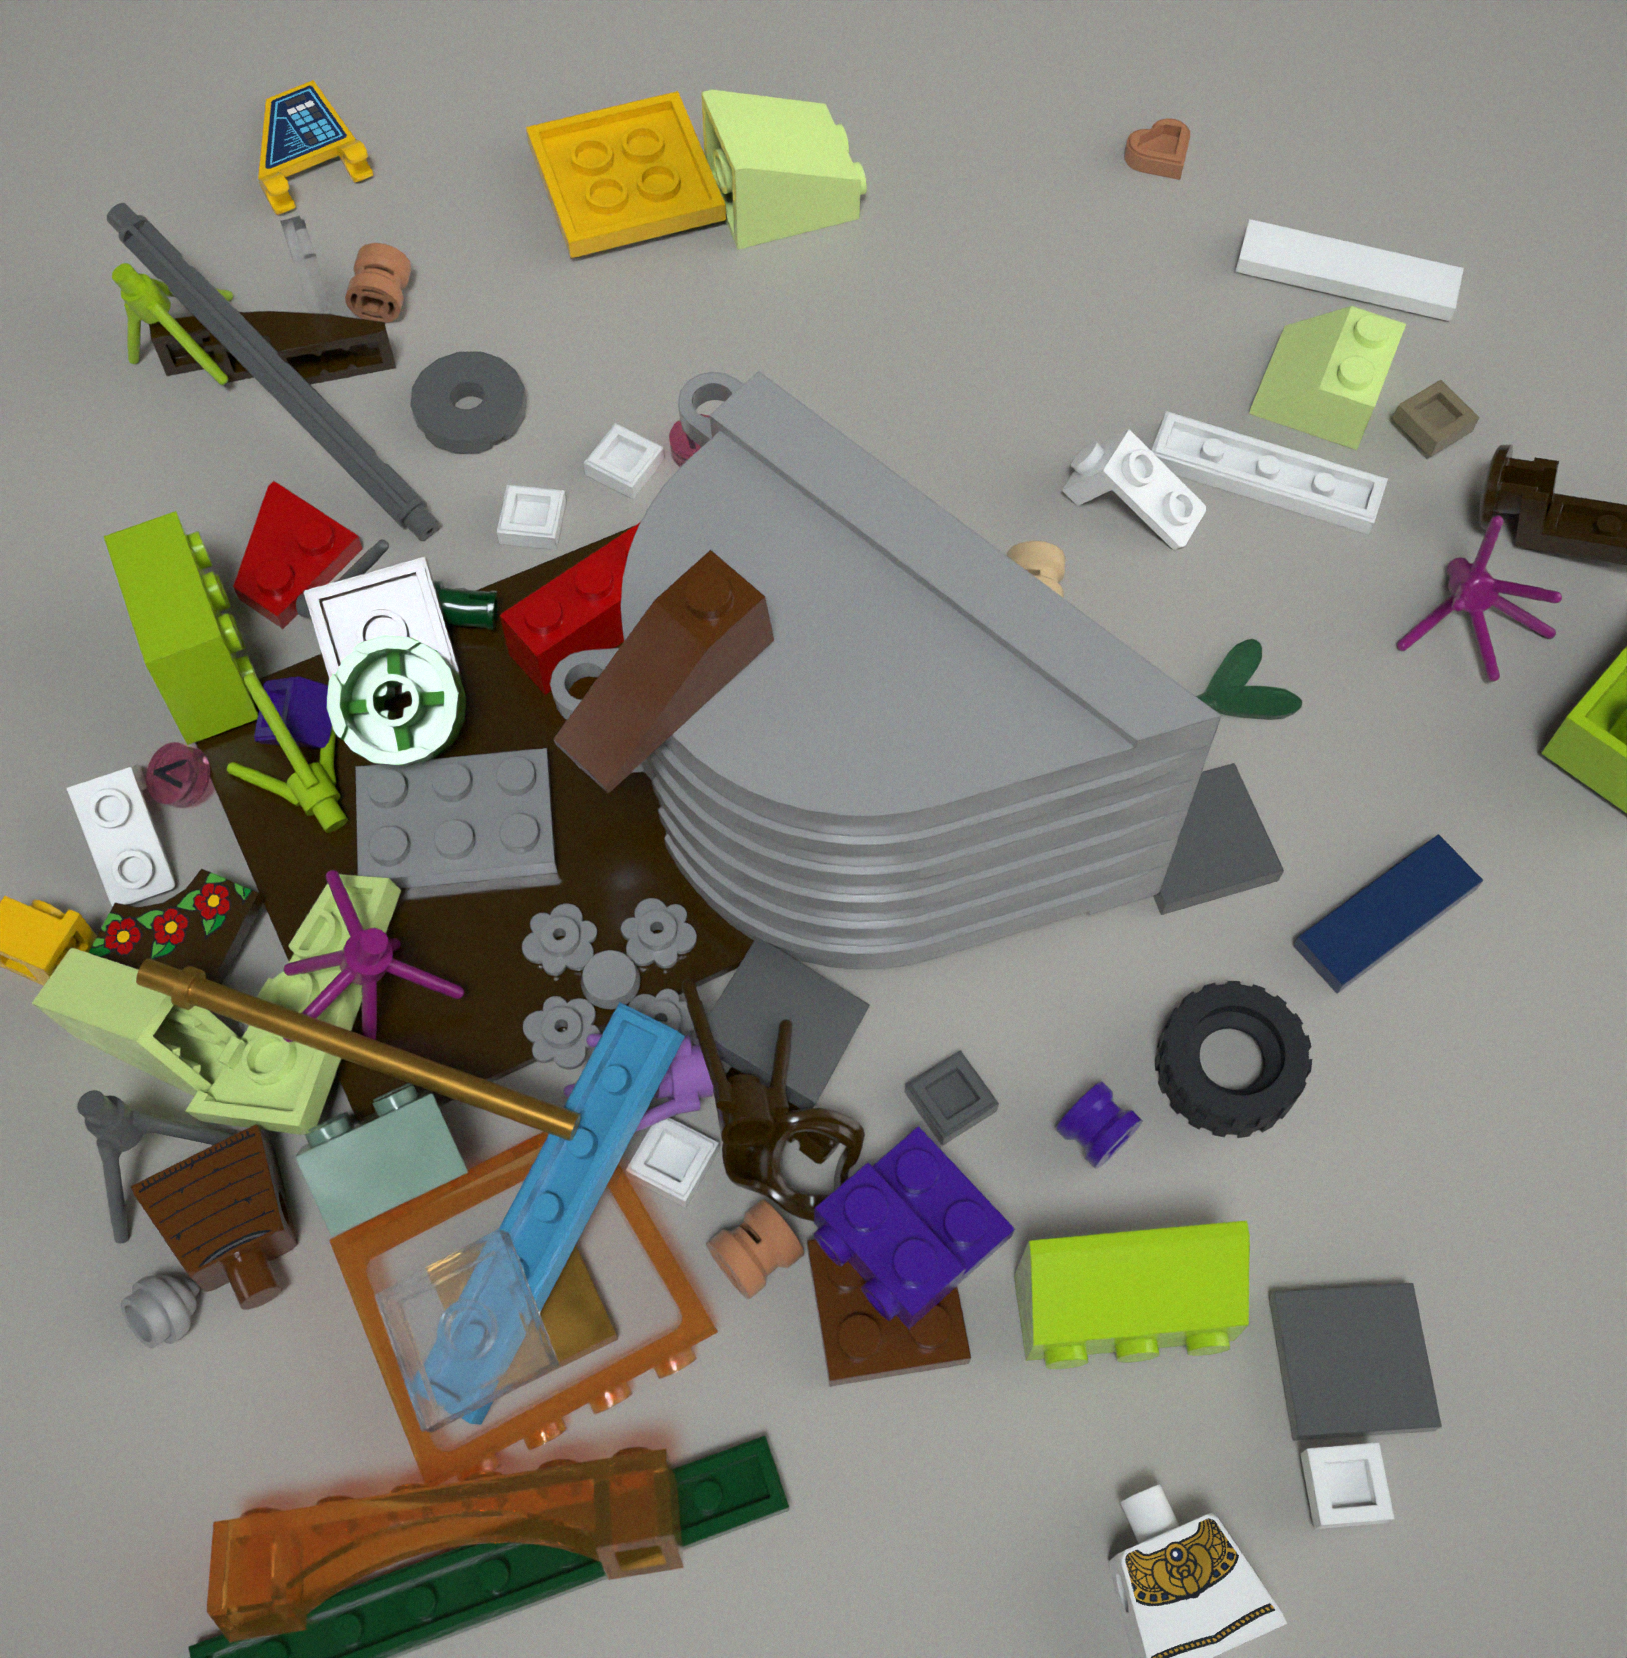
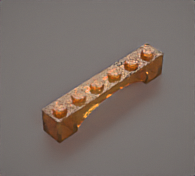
M629 1447L617 1451L610 1458L577 1462L571 1459H555L543 1463L536 1470L511 1474L481 1471L467 1476L462 1482L431 1487L421 1483H407L393 1488L388 1494L357 1499L346 1495H334L320 1499L314 1506L284 1511L276 1508L260 1507L244 1512L240 1518L213 1522L206 1612L229 1642L306 1630V1616L309 1612L351 1583L379 1569L428 1552L481 1543L513 1542L565 1549L601 1562L608 1580L684 1568L677 1482L666 1448L651 1450L645 1447Z

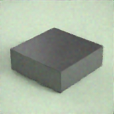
M961 1050L905 1084L904 1093L942 1146L998 1110V1101Z

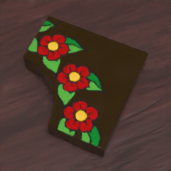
M201 868L186 889L164 903L143 907L114 903L89 953L138 970L141 964L148 958L180 970L187 966H192L203 970L207 980L222 985L266 898L256 891Z

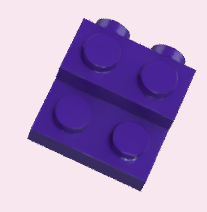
M918 1126L873 1166L869 1162L866 1163L815 1207L814 1224L818 1230L813 1235L819 1246L838 1266H843L848 1261L866 1281L861 1287L865 1297L885 1319L890 1321L897 1316L910 1329L1013 1236L1015 1228Z

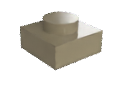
M1442 380L1437 381L1400 403L1393 416V420L1430 457L1473 432L1480 418Z

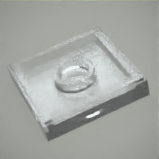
M497 1229L374 1295L421 1431L435 1432L560 1366L511 1236L507 1231Z

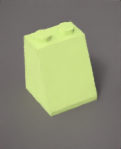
M713 89L701 92L704 154L726 204L725 221L738 250L859 219L860 195H864L867 192L865 173L860 162H852L849 155L846 131L842 124L835 125L826 104Z

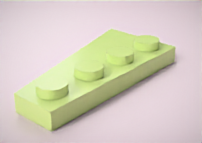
M339 874L363 929L377 928L386 933L401 890L389 878ZM328 883L290 942L289 948L294 954L288 963L340 951L350 938ZM340 965L294 976H287L283 971L274 979H267L257 998L302 1013L341 972ZM350 983L317 1019L351 1031L362 1001V985ZM249 1025L241 1039L235 1036L231 1037L217 1061L224 1065L223 1069L208 1093L200 1090L197 1091L185 1112L201 1122L246 1128L257 1124L261 1130L305 1135L309 1132L308 1129L316 1126L319 1122L341 1058L295 1041L286 1042L281 1036Z

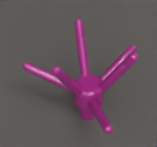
M1496 515L1493 516L1489 523L1474 563H1470L1466 558L1459 557L1453 559L1448 564L1446 572L1450 577L1448 589L1451 596L1399 640L1397 648L1400 651H1406L1453 610H1464L1470 614L1487 677L1490 681L1495 682L1500 678V672L1483 611L1493 606L1545 638L1552 639L1556 635L1554 628L1500 596L1499 593L1554 604L1562 600V595L1557 591L1494 579L1486 566L1503 525V518Z
M330 870L326 873V880L350 938L340 951L287 963L284 966V973L287 976H294L340 965L341 972L302 1011V1014L317 1019L350 983L362 985V1035L376 1040L377 981L386 972L455 999L463 997L464 989L461 986L393 959V952L400 948V941L397 938L388 939L386 933L377 928L364 930L339 873L335 870ZM283 1038L286 1042H293L292 1040Z

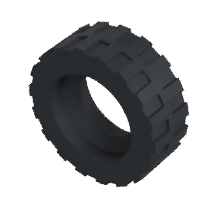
M1227 981L1226 984L1216 985L1214 982L1204 985L1201 991L1195 994L1192 991L1184 997L1179 1008H1174L1157 1044L1159 1050L1155 1057V1071H1158L1160 1076L1158 1085L1162 1094L1166 1093L1171 1101L1169 1106L1177 1115L1181 1113L1189 1120L1188 1124L1198 1130L1204 1128L1212 1131V1135L1224 1138L1226 1134L1237 1135V1138L1250 1137L1253 1132L1258 1130L1264 1132L1272 1128L1279 1118L1283 1119L1307 1085L1305 1080L1311 1072L1313 1060L1309 1059V1050L1312 1047L1309 1035H1305L1301 1027L1303 1022L1298 1014H1293L1286 1007L1287 1002L1278 995L1274 997L1265 992L1266 988L1255 984L1252 987L1240 984L1241 981ZM1222 1029H1236L1254 1038L1265 1056V1070L1262 1078L1253 1086L1241 1090L1227 1089L1214 1083L1206 1075L1200 1062L1201 1045L1210 1034Z

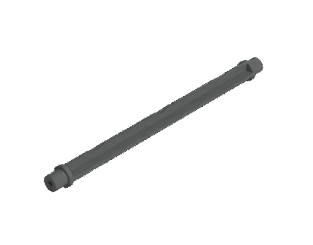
M119 203L111 208L107 214L108 223L119 233V240L156 278L161 279L168 286L169 291L401 528L407 527L420 541H424L432 536L439 527V521L426 509L427 503L397 472L376 455L375 450L290 364H286L279 357V353L195 267L190 266L183 259L182 254L145 216L137 215L125 203Z

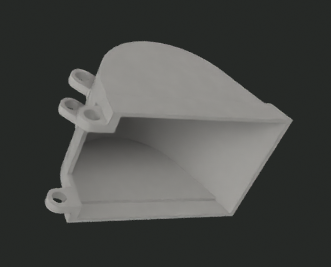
M760 371L744 384L738 379L720 372L698 374L687 381L680 390L678 398L680 421L683 431L701 448L662 487L647 509L635 533L626 560L622 581L621 618L624 641L653 601L709 550H712L766 597L774 641L632 771L645 772L652 780L654 793L660 804V809L658 810L660 821L667 833L664 837L666 848L681 873L707 904L730 925L755 941L756 937L794 959L844 969H885L931 960L1081 913L1092 915L1159 894L1221 715ZM707 401H723L709 417H704L696 412L697 408ZM619 648L585 650L570 654L558 663L552 672L550 686L557 710L565 719L570 717L581 702V700L569 694V689L573 683L580 678L588 676L598 678Z

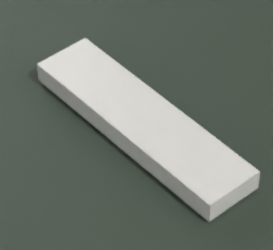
M1249 219L1235 272L1451 321L1457 305L1464 268Z
M1168 411L1165 413L1151 450L1177 476L1368 535L1374 525L1388 478Z

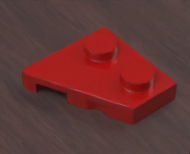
M273 481L267 487L233 585L238 599L281 629H284L298 615L296 609L298 596L303 594L305 590L329 584L363 549L359 536Z

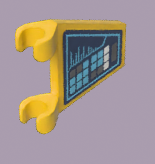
M314 80L266 99L258 181L276 215L296 208L295 202L288 192L289 184L285 177L336 156L340 157L354 183L374 175L372 168L366 160L368 158L366 147L360 140L355 139Z

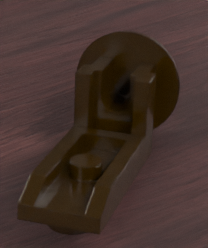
M1512 444L1500 445L1496 449L1488 466L1481 493L1479 521L1482 529L1487 530L1493 516H1499L1500 513L1518 515L1516 547L1627 565V505L1554 493L1559 461L1535 457L1534 461L1512 458Z

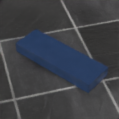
M1438 834L1301 934L1293 946L1338 994L1476 891L1484 880Z

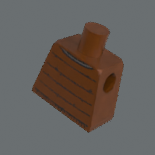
M257 1124L131 1186L134 1196L184 1270L205 1292L213 1291L230 1282L240 1308L243 1310L262 1306L280 1294L282 1289L270 1261L292 1251L297 1246V1238L276 1152Z

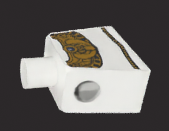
M1161 1485L1146 1489L1120 1502L1138 1541V1545L1113 1557L1109 1561V1568L1133 1658H1213L1287 1624L1283 1613L1216 1515L1209 1513L1179 1526Z

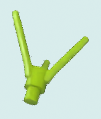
M129 263L117 266L112 272L111 277L121 288V298L125 301L128 361L131 364H137L140 360L141 321L147 324L159 321L206 372L220 385L226 384L228 376L168 313L171 308V301L168 297H175L169 291L168 286L162 281L151 279L146 274H138ZM215 288L227 301L233 299L231 291Z
M253 673L247 674L244 677V683L293 766L295 773L288 778L286 783L235 762L228 764L227 772L246 782L278 794L295 806L301 805L307 816L315 815L325 833L336 831L344 826L348 819L337 803L341 795L335 787L334 756L336 733L333 726L331 727L329 743L324 748H320V763L308 764L256 675Z

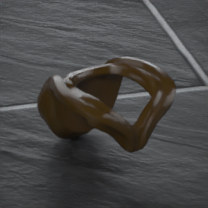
M809 1108L792 1110L784 1115L775 1116L776 1132L774 1136L759 1146L734 1148L723 1142V1164L731 1182L741 1188L768 1197L793 1216L814 1222L815 1207L829 1195L800 1192L787 1184L781 1172V1155L786 1142L795 1133L808 1131L822 1134L846 1146L835 1170V1191L849 1179V1169L856 1164L860 1156L865 1133L863 1127L847 1115L829 1109Z

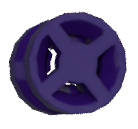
M1101 1081L1075 1103L1059 1122L1056 1131L1065 1140H1076L1085 1149V1159L1095 1169H1098L1132 1137L1143 1120L1132 1110H1122L1113 1101V1091Z

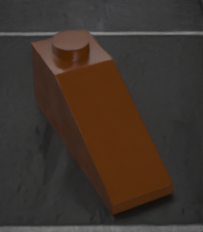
M709 550L653 601L554 737L556 745L609 794L774 641L766 597L712 550Z

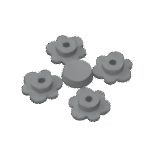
M655 898L641 901L635 909V918L626 919L621 926L622 936L628 941L626 945L627 955L614 950L602 951L594 955L591 943L597 938V928L592 922L583 921L582 913L575 905L561 904L554 908L551 915L539 913L531 919L530 927L532 933L527 935L522 943V951L525 958L532 963H542L544 971L551 976L562 974L566 967L575 971L583 970L581 988L584 996L587 998V1000L581 998L573 999L566 1003L563 998L553 996L545 1001L543 1011H535L526 1017L523 1023V1031L526 1038L534 1043L532 1053L538 1062L548 1063L554 1059L559 1067L566 1070L575 1069L582 1065L586 1058V1049L594 1048L587 1044V1036L592 1033L600 1034L599 1029L593 1025L596 1018L593 1005L603 1009H616L619 1002L625 1005L630 1002L629 1007L657 1021H667L665 1025L683 1035H689L691 1045H693L691 1033L695 1030L687 1008V1002H680L676 991L664 989L656 997L649 994L636 996L640 987V973L636 966H648L655 961L656 965L660 968H671L677 962V954H686L695 947L697 942L696 931L690 924L686 923L687 912L685 908L678 904H673L666 908L662 901ZM655 930H662L659 934L653 933ZM558 936H565L562 940H556ZM560 1027H567L564 1032L557 1031Z

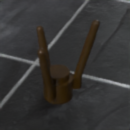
M686 979L682 982V990L713 1086L721 1140L726 1145L734 1148H751L764 1144L776 1132L774 1117L784 1115L789 1111L785 1089L791 1049L792 1023L789 1020H782L779 1024L770 1088L762 1085L758 1077L750 1074H739L727 1079L695 983L691 979Z

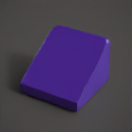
M302 677L270 680L264 683L265 691L298 747L324 748L329 743L332 727L327 710L328 685ZM259 710L254 735L255 742L280 745Z

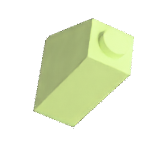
M71 947L32 1004L74 1037L192 1096H195L198 1090L208 1093L224 1067L217 1059L232 1036L241 1038L209 1010L194 1006L190 1010L179 1008L172 1004L170 996L137 985L138 969Z

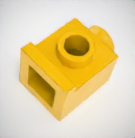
M4 896L0 902V967L43 986L71 947L89 953L97 937L82 915L71 909H68L66 914H64L54 906L38 899H34L30 906L7 896Z

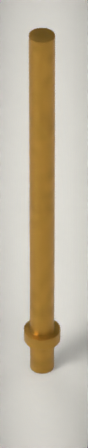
M148 958L141 964L136 977L137 985L170 996L172 1004L179 1008L190 1010L194 1006H198L568 1141H572L578 1129L581 1114L207 980L205 972L201 969L187 966L180 970Z

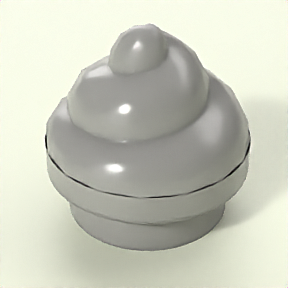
M169 1275L146 1276L134 1283L132 1294L121 1301L123 1316L132 1332L145 1346L154 1348L163 1341L173 1344L185 1336L190 1328V1316L196 1310L197 1302L195 1296L198 1295L200 1286L190 1278L176 1279Z

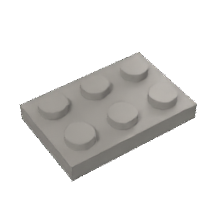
M547 748L429 759L410 766L378 764L356 767L358 876L389 878L399 889L557 873L550 762Z

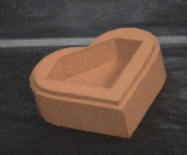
M1165 118L1158 120L1151 129L1136 130L1129 135L1126 142L1124 160L1133 170L1180 180L1189 145L1190 130L1187 125L1176 119Z

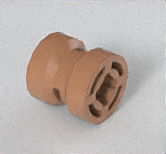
M382 243L366 244L359 249L353 267L355 276L350 279L345 295L346 305L352 313L361 319L389 323L397 319L400 314L404 300L402 290L408 284L412 270L411 263L406 255L395 247Z
M762 1199L745 1212L744 1222L733 1231L722 1230L706 1242V1246L716 1264L732 1285L746 1299H751L766 1287L767 1276L778 1267L789 1268L804 1256L802 1245L789 1225L768 1202Z

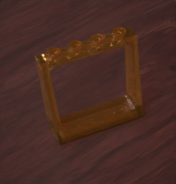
M541 1132L468 1169V1173L329 1240L427 1491L455 1475L461 1487L476 1482L501 1466V1462L496 1454L521 1439L524 1440L528 1450L535 1449L551 1441L568 1429L562 1418L587 1403H589L594 1414L617 1405L633 1394L628 1381L652 1368L658 1379L681 1370L697 1359L692 1346L718 1333L619 1163L605 1190L676 1308L677 1321L674 1326L450 1447L439 1445L433 1437L370 1276V1264L378 1255L523 1182L549 1133Z

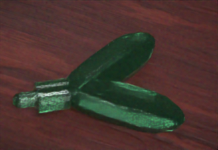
M1247 639L1236 644L1215 672L1205 692L1196 696L1217 713L1242 718L1284 719L1294 715L1302 707V700L1296 694L1284 688L1245 686L1262 660V646L1255 639Z

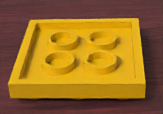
M678 91L526 127L530 150L570 258L726 220V204Z

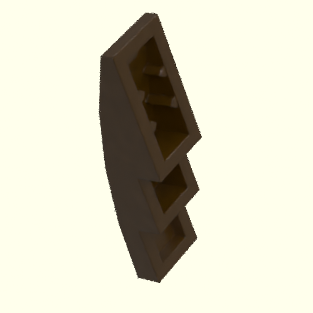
M282 311L239 312L279 353V357L286 364H290L310 385L396 368L385 322L322 313ZM194 316L174 318L228 376L227 383L254 378ZM159 321L149 324L151 341L166 376L204 369Z

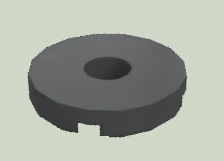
M481 351L456 352L438 358L421 371L412 386L410 406L417 427L425 433L426 439L435 447L453 453H480L492 449L491 443L500 440L503 436L504 441H506L516 433L525 417L526 397L524 386L517 371L502 358ZM472 396L482 399V402L477 407L471 409H461L455 406L459 400L465 397Z

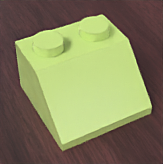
M1349 306L1285 325L1249 414L1357 450L1375 408L1406 323Z

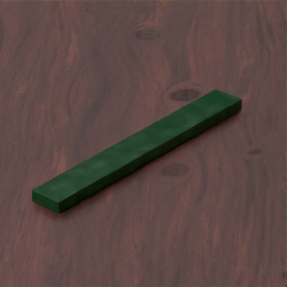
M762 1436L188 1647L190 1658H396L789 1511V1504L766 1436Z

